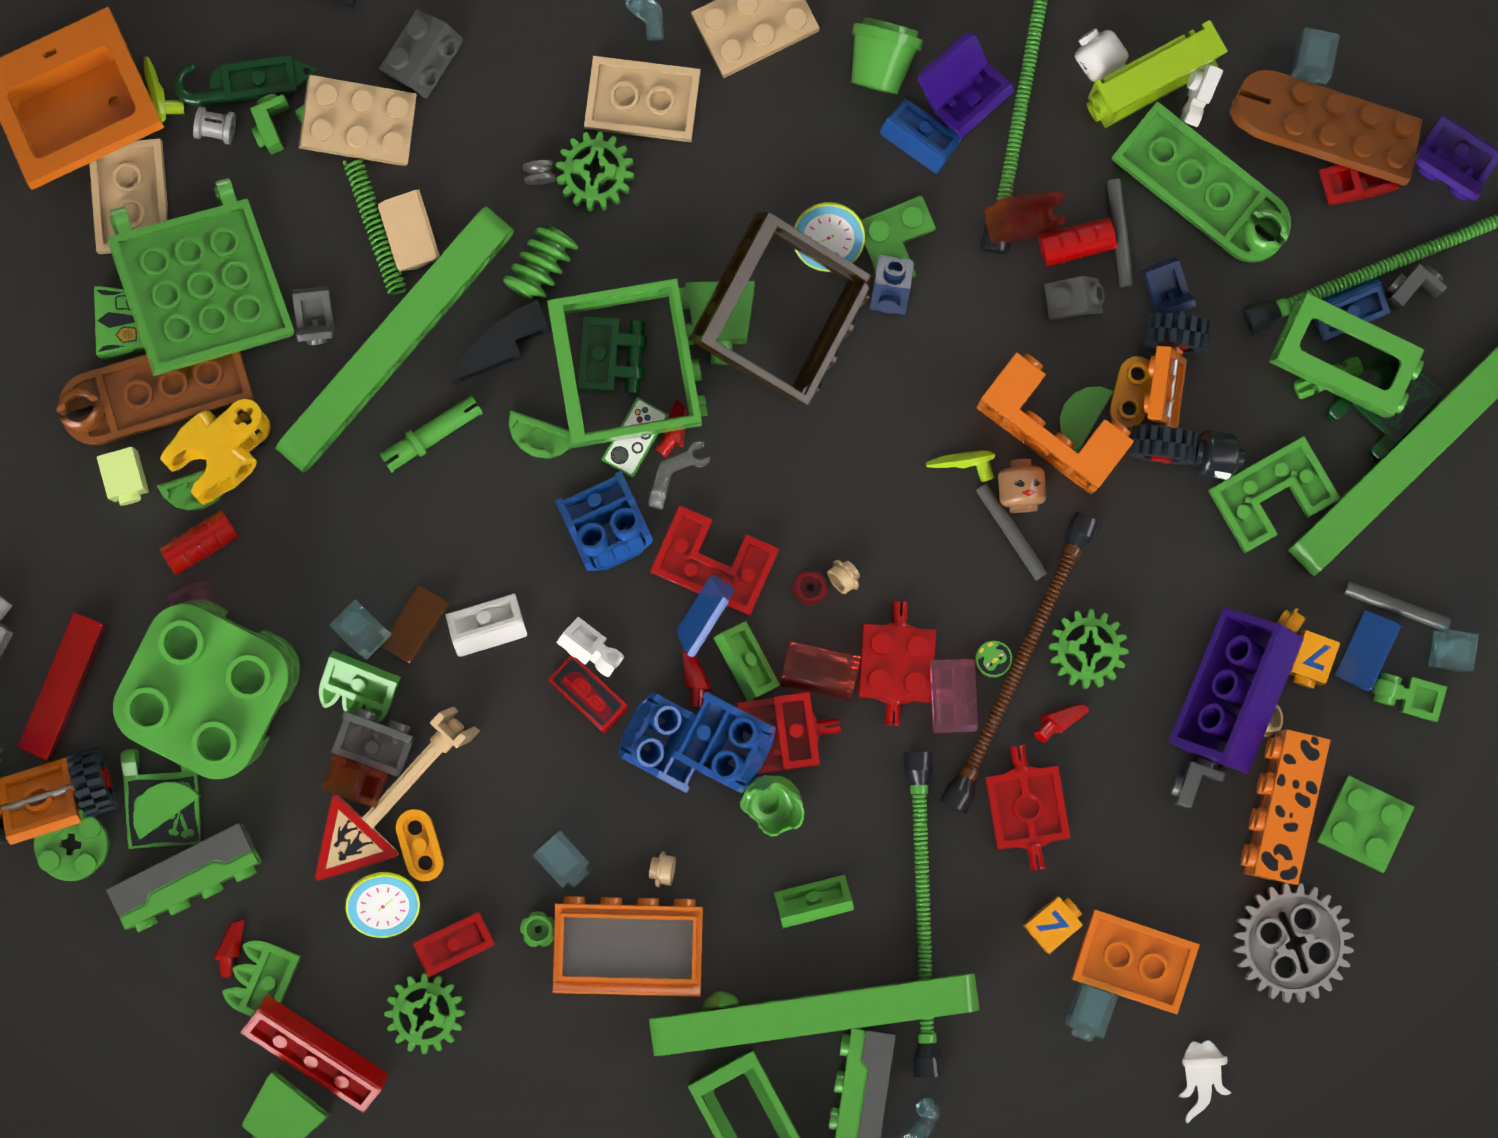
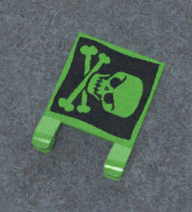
M137 749L122 751L121 766L124 779L128 849L195 845L202 842L199 798L148 835L139 839L134 828L133 812L138 799L148 788L161 782H179L191 786L199 793L198 774L181 766L182 772L139 774V751Z

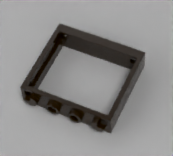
M756 212L688 340L794 404L808 405L815 392H820L822 387L820 381L826 370L830 369L836 362L839 355L837 349L842 339L846 338L855 326L854 317L859 307L863 306L870 298L867 296V293L875 277L770 212ZM772 235L847 281L793 386L716 341Z

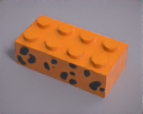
M1288 729L1275 732V737L1268 738L1264 757L1269 759L1266 773L1261 772L1256 793L1261 794L1258 809H1252L1248 829L1253 830L1251 843L1244 845L1240 859V865L1245 866L1244 874L1280 883L1298 885L1330 739Z

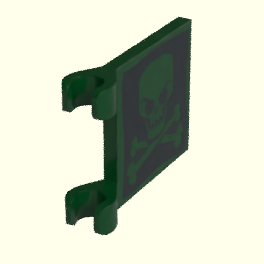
M1383 351L1358 378L1382 390H1388L1399 368V360ZM1420 372L1415 380H1410L1405 391L1409 394L1406 405L1400 413L1396 412L1394 416L1384 418L1342 397H1339L1325 412V416L1335 423L1352 406L1383 434L1381 439L1367 452L1369 458L1374 462H1379L1442 396L1443 392Z

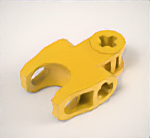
M241 399L234 402L218 418L211 411L204 410L195 415L179 430L175 438L162 453L160 459L171 472L182 469L193 460H206L205 472L194 483L190 492L202 505L207 504L225 492L234 489L253 472L257 461L250 452L268 437L271 430L270 421L259 405L249 399ZM239 410L243 412L240 415L237 414ZM250 419L252 422L247 425L246 421ZM259 429L260 432L256 435L255 431Z

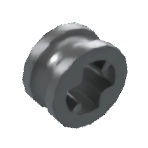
M538 160L524 163L523 171L527 172L524 183L527 185H541L556 181V174L551 172L552 168L555 167L554 161Z

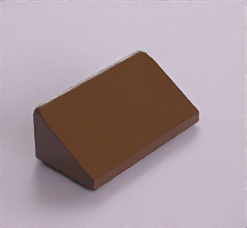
M418 585L380 647L412 666L450 603Z

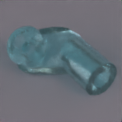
M625 0L626 8L645 22L647 40H663L664 28L661 5L655 0Z

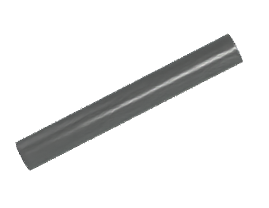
M1111 179L1106 182L1111 222L1117 242L1115 254L1119 287L1127 288L1134 286L1122 185L1121 179Z
M986 483L975 490L1034 579L1037 581L1048 572L1004 506L1000 503L990 485Z
M1348 581L1344 588V595L1447 632L1450 626L1451 618L1354 582Z

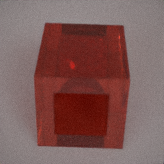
M334 754L321 789L376 808L388 773Z

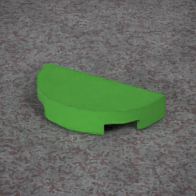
M1101 386L1086 387L1075 392L1063 405L1059 416L1060 433L1075 444L1073 450L1076 453L1080 450L1114 391Z
M510 410L509 428L512 438L520 449L527 454L537 458L549 459L564 454L572 447L568 429Z
M205 470L157 485L164 499L176 508L187 511L204 510L215 504L222 496L220 495L213 501L202 505L190 492L194 483L203 475Z
M161 782L148 788L138 799L133 812L134 828L139 839L148 835L201 797V795L191 786L179 782Z

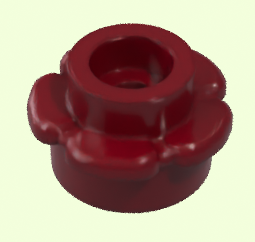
M805 570L796 576V583L792 586V592L796 599L801 600L802 604L813 606L819 600L825 599L828 593V586L825 585L826 578L822 573ZM812 584L814 589L808 591L807 585Z

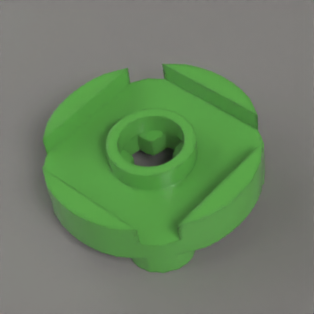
M80 808L81 823L34 838V852L39 867L59 880L79 881L89 877V875L95 873L104 864L109 853L110 841L106 828L103 827L101 821L96 816L87 818ZM69 834H75V840L81 842V848L74 849L73 855L67 854V848L62 847L63 840H67Z

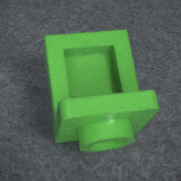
M270 94L257 100V105L251 107L250 110L257 124L251 127L259 147L266 145V148L272 155L284 150V146L271 117L290 109V106L284 95L277 97L276 94Z

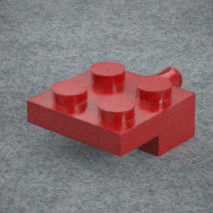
M810 692L737 703V708L776 727L773 746L758 774L820 765L817 747L819 735L841 733L840 726L825 727L840 724L839 717L817 721L812 712Z

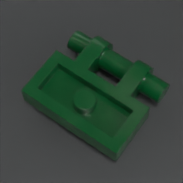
M583 316L578 390L614 392L615 378L626 379L625 393H640V381L644 380L645 369L641 368L643 348H647V336H644L645 322L630 321V334L619 333V319ZM618 346L628 347L627 366L616 365Z

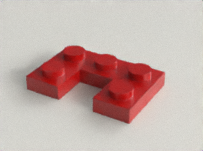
M679 505L650 573L698 594L709 577L712 575L734 587V593L726 606L751 616L779 552V548L746 534L732 567L699 554V551L713 520Z

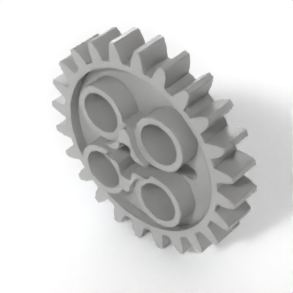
M1282 883L1281 894H1278L1273 887H1268V899L1256 894L1254 898L1258 906L1256 908L1249 905L1244 906L1245 911L1250 915L1249 918H1237L1236 920L1244 927V931L1233 933L1235 938L1242 940V945L1233 948V952L1244 953L1245 958L1237 963V966H1249L1250 970L1244 978L1249 981L1257 977L1259 980L1255 989L1261 991L1269 986L1268 997L1272 999L1278 995L1279 991H1282L1283 1001L1288 1003L1293 993H1295L1299 1002H1305L1307 991L1313 998L1318 999V987L1321 986L1327 991L1333 990L1329 979L1332 977L1342 981L1343 977L1337 971L1338 967H1350V964L1342 958L1344 953L1354 952L1353 948L1344 945V940L1354 937L1353 933L1343 932L1342 927L1347 925L1350 920L1348 918L1338 919L1336 917L1342 907L1341 905H1336L1329 908L1328 904L1331 899L1329 894L1317 899L1318 888L1312 887L1307 895L1304 894V885L1301 883L1296 885L1294 893H1291L1287 883ZM1301 908L1307 909L1311 914V923L1304 929L1297 927L1294 921L1296 912ZM1280 912H1283L1286 916L1291 935L1301 938V942L1296 944L1301 958L1306 963L1307 973L1301 971L1296 951L1285 946L1290 941V937L1278 915ZM1268 922L1275 924L1278 931L1276 939L1271 943L1263 941L1260 934L1261 928ZM1320 942L1325 947L1326 954L1322 961L1314 963L1309 957V949L1314 943ZM1286 956L1292 963V970L1287 976L1280 977L1275 971V963L1279 958Z

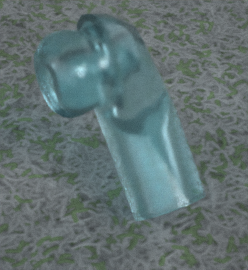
M927 1097L916 1104L915 1110L921 1117L906 1133L904 1138H928L940 1117L939 1105L935 1106L934 1101Z

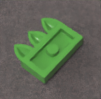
M333 650L328 658L319 686V698L323 707L327 708L342 696L343 710L354 712L355 707L362 708L363 705H366L365 710L376 714L374 721L381 722L392 706L401 677Z
M250 941L244 943L243 949L245 953L257 964H241L233 967L234 975L246 986V989L233 987L223 990L222 993L225 1000L232 1008L249 1016H252L266 995L282 1003L301 955L270 942Z

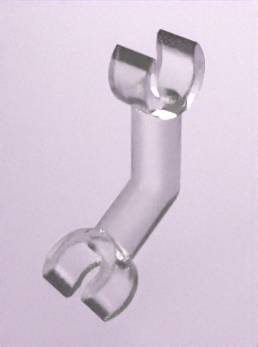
M695 442L689 447L687 452L660 463L648 506L663 509L673 472L691 465L703 467L710 462V457L697 460L693 456V452L696 449L702 448L704 442Z

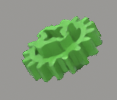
M600 131L596 135V139L593 140L585 132L583 133L584 142L579 143L572 138L570 142L573 149L571 151L566 149L560 151L561 156L566 161L556 163V169L564 172V174L557 177V182L559 185L567 184L562 191L565 198L573 194L575 195L574 206L578 207L585 201L588 211L592 212L594 204L600 203L602 210L605 211L607 210L606 201L612 200L618 205L620 203L618 193L629 194L630 189L625 184V181H633L634 173L626 171V169L634 165L633 159H623L628 152L627 147L624 145L617 149V138L615 136H612L606 142L603 139V133ZM591 150L590 154L582 160L576 159L581 153ZM605 151L616 159L619 167L608 163L605 159ZM598 158L600 169L603 173L597 174L594 185H592L590 173L587 170L593 169ZM571 176L584 182L585 192L574 184ZM608 183L614 184L608 191L600 193V189Z
M1093 609L1088 610L1086 618H1082L1080 612L1076 611L1073 613L1074 622L1071 623L1068 619L1063 618L1060 622L1064 630L1054 629L1051 634L1058 641L1048 645V649L1057 652V656L1053 657L1050 663H1060L1061 668L1057 675L1060 677L1068 673L1070 675L1069 685H1074L1079 679L1082 680L1083 689H1088L1091 680H1094L1099 688L1104 686L1103 676L1110 680L1117 678L1113 671L1114 667L1118 669L1125 667V664L1119 660V656L1129 653L1128 649L1120 647V642L1127 639V636H1117L1115 631L1120 624L1115 622L1108 625L1106 623L1108 620L1107 613L1102 614L1099 619H1096ZM1082 626L1081 636L1077 640L1066 641L1067 636L1073 629ZM1098 628L1107 634L1111 643H1105L1098 636ZM1087 638L1091 640L1092 647H1097V653L1090 655L1089 660L1086 658V653L1079 650V646L1084 645L1087 642ZM1065 655L1074 657L1079 663L1080 671H1077L1068 663ZM1101 658H1111L1104 669L1094 673L1095 664Z
M423 973L421 982L418 983L413 976L407 977L409 987L405 988L403 985L397 984L395 989L400 995L398 997L389 996L387 999L390 1004L394 1005L393 1010L384 1012V1016L394 1020V1023L389 1025L387 1030H397L400 1033L395 1040L397 1044L405 1039L409 1041L407 1051L411 1052L416 1045H421L422 1054H427L432 1044L437 1051H441L443 1049L441 1040L445 1039L453 1043L455 1038L451 1033L452 1029L461 1031L463 1025L456 1021L457 1017L466 1015L465 1010L457 1009L456 1006L457 1003L463 1000V997H453L451 995L455 987L453 983L445 988L441 986L443 976L439 975L434 982H430L427 973ZM427 989L424 997L420 1000L414 1001L406 998L415 990ZM440 994L448 1004L449 1015L441 1010L438 1002ZM431 999L429 1004L431 1006L430 1013L434 1014V1019H428L420 1026L421 1015L416 1012V1009L424 1007ZM401 1012L409 1017L412 1024L410 1032L402 1022ZM436 1026L444 1029L435 1037L423 1038L426 1030L430 1027Z

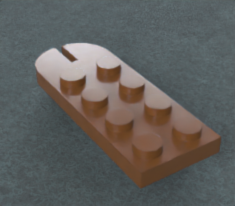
M1260 70L1250 74L1244 80L1232 101L1233 105L1230 108V115L1234 123L1240 129L1258 139L1406 186L1411 180L1423 122L1421 118L1273 70Z
M241 351L156 376L153 375L148 357L145 354L85 372L72 378L64 386L60 394L57 413L64 416L93 407L90 414L74 419L64 417L59 420L73 438L87 445L98 446L193 418L204 410L213 412L229 407L238 400H253L255 398Z

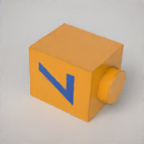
M1305 630L1299 634L1304 639L1289 675L1294 676V683L1314 689L1315 684L1319 686L1326 684L1340 642Z
M1056 896L1028 919L1023 926L1043 950L1050 954L1083 926L1078 920L1082 913L1069 898L1062 901L1060 897Z

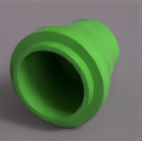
M863 17L861 23L853 24L851 32L854 35L851 83L898 95V91L916 53L921 52L923 40L917 38L918 31Z

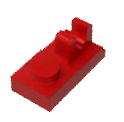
M479 912L413 943L417 956L428 977L495 945Z

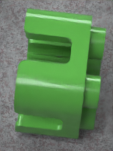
M196 599L168 607L154 618L115 694L113 714L119 729L132 741L203 777L225 779L234 776L251 765L262 754L270 738L265 734L277 710L289 700L298 683L300 662L294 648L285 639L267 630L258 633L253 632L225 618L228 610L207 600Z

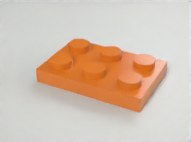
M1093 909L1071 979L1178 1014L1200 944Z

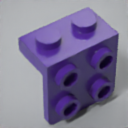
M971 31L955 39L949 48L937 59L928 63L918 76V81L934 114L961 139L1015 91L1012 84L988 63L977 36Z
M1442 114L1419 147L1414 162L1419 166L1417 170L1420 174L1431 181H1436L1437 178L1449 185L1448 191L1463 201H1466L1468 198L1476 201L1481 194L1483 183L1498 163V148L1450 117Z

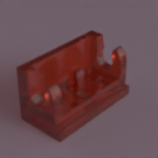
M1063 190L1005 197L983 208L991 243L1035 238L1041 234L1052 232L1051 230L1063 225L1067 220V216L1056 217L1054 215L1055 205H1060L1065 200Z
M789 641L780 686L851 702L861 657Z

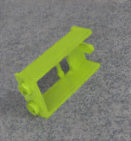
M1208 20L1200 26L1197 33L1193 29L1188 32L1186 37L1183 34L1102 78V81L1100 79L1095 81L1088 96L1090 102L1087 103V108L1092 118L1096 122L1101 120L1104 128H1107L1187 84L1191 72L1201 66L1209 64L1218 68L1215 59L1228 51L1212 22Z

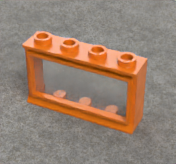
M564 896L563 903L555 904L553 993L701 996L703 907L695 906L696 899H674L673 906H659V898H637V905H622V898L600 897V904H585L586 897Z

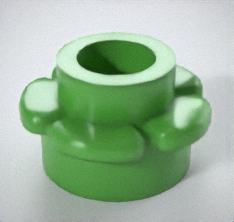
M541 911L532 912L529 918L523 919L520 932L524 934L523 939L525 943L531 947H537L538 945L545 947L554 940V919L547 917ZM537 926L542 928L541 933H536L535 928Z

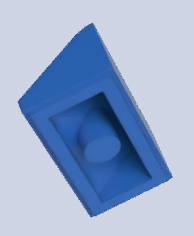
M905 97L887 117L880 130L881 136L933 173H938L962 141L956 133Z
M1377 277L1364 281V283L1360 282L1359 285L1356 284V286L1347 288V290L1343 289L1342 292L1339 291V293L1322 298L1323 301L1367 322L1390 313L1382 282ZM1314 319L1324 341L1344 333L1322 321Z
M713 575L709 577L677 629V635L687 655L690 657L696 655L734 593V587Z
M1364 610L1334 676L1366 692L1371 691L1401 628V624Z

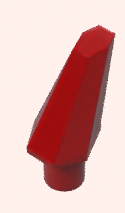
M678 399L668 419L687 416V408ZM685 429L663 433L665 436L655 450L666 458L676 444L683 447Z
M682 651L685 687L691 688L689 706L701 707L704 702L702 697L705 691L712 690V686L697 655L690 657L685 651Z
M1076 703L1042 714L1040 716L1042 725L1034 733L1035 737L1045 743L1054 732L1062 734L1064 730L1088 713L1089 707Z
M244 920L230 923L213 956V960H219L221 978L235 976L232 969L235 967L234 958L240 957Z

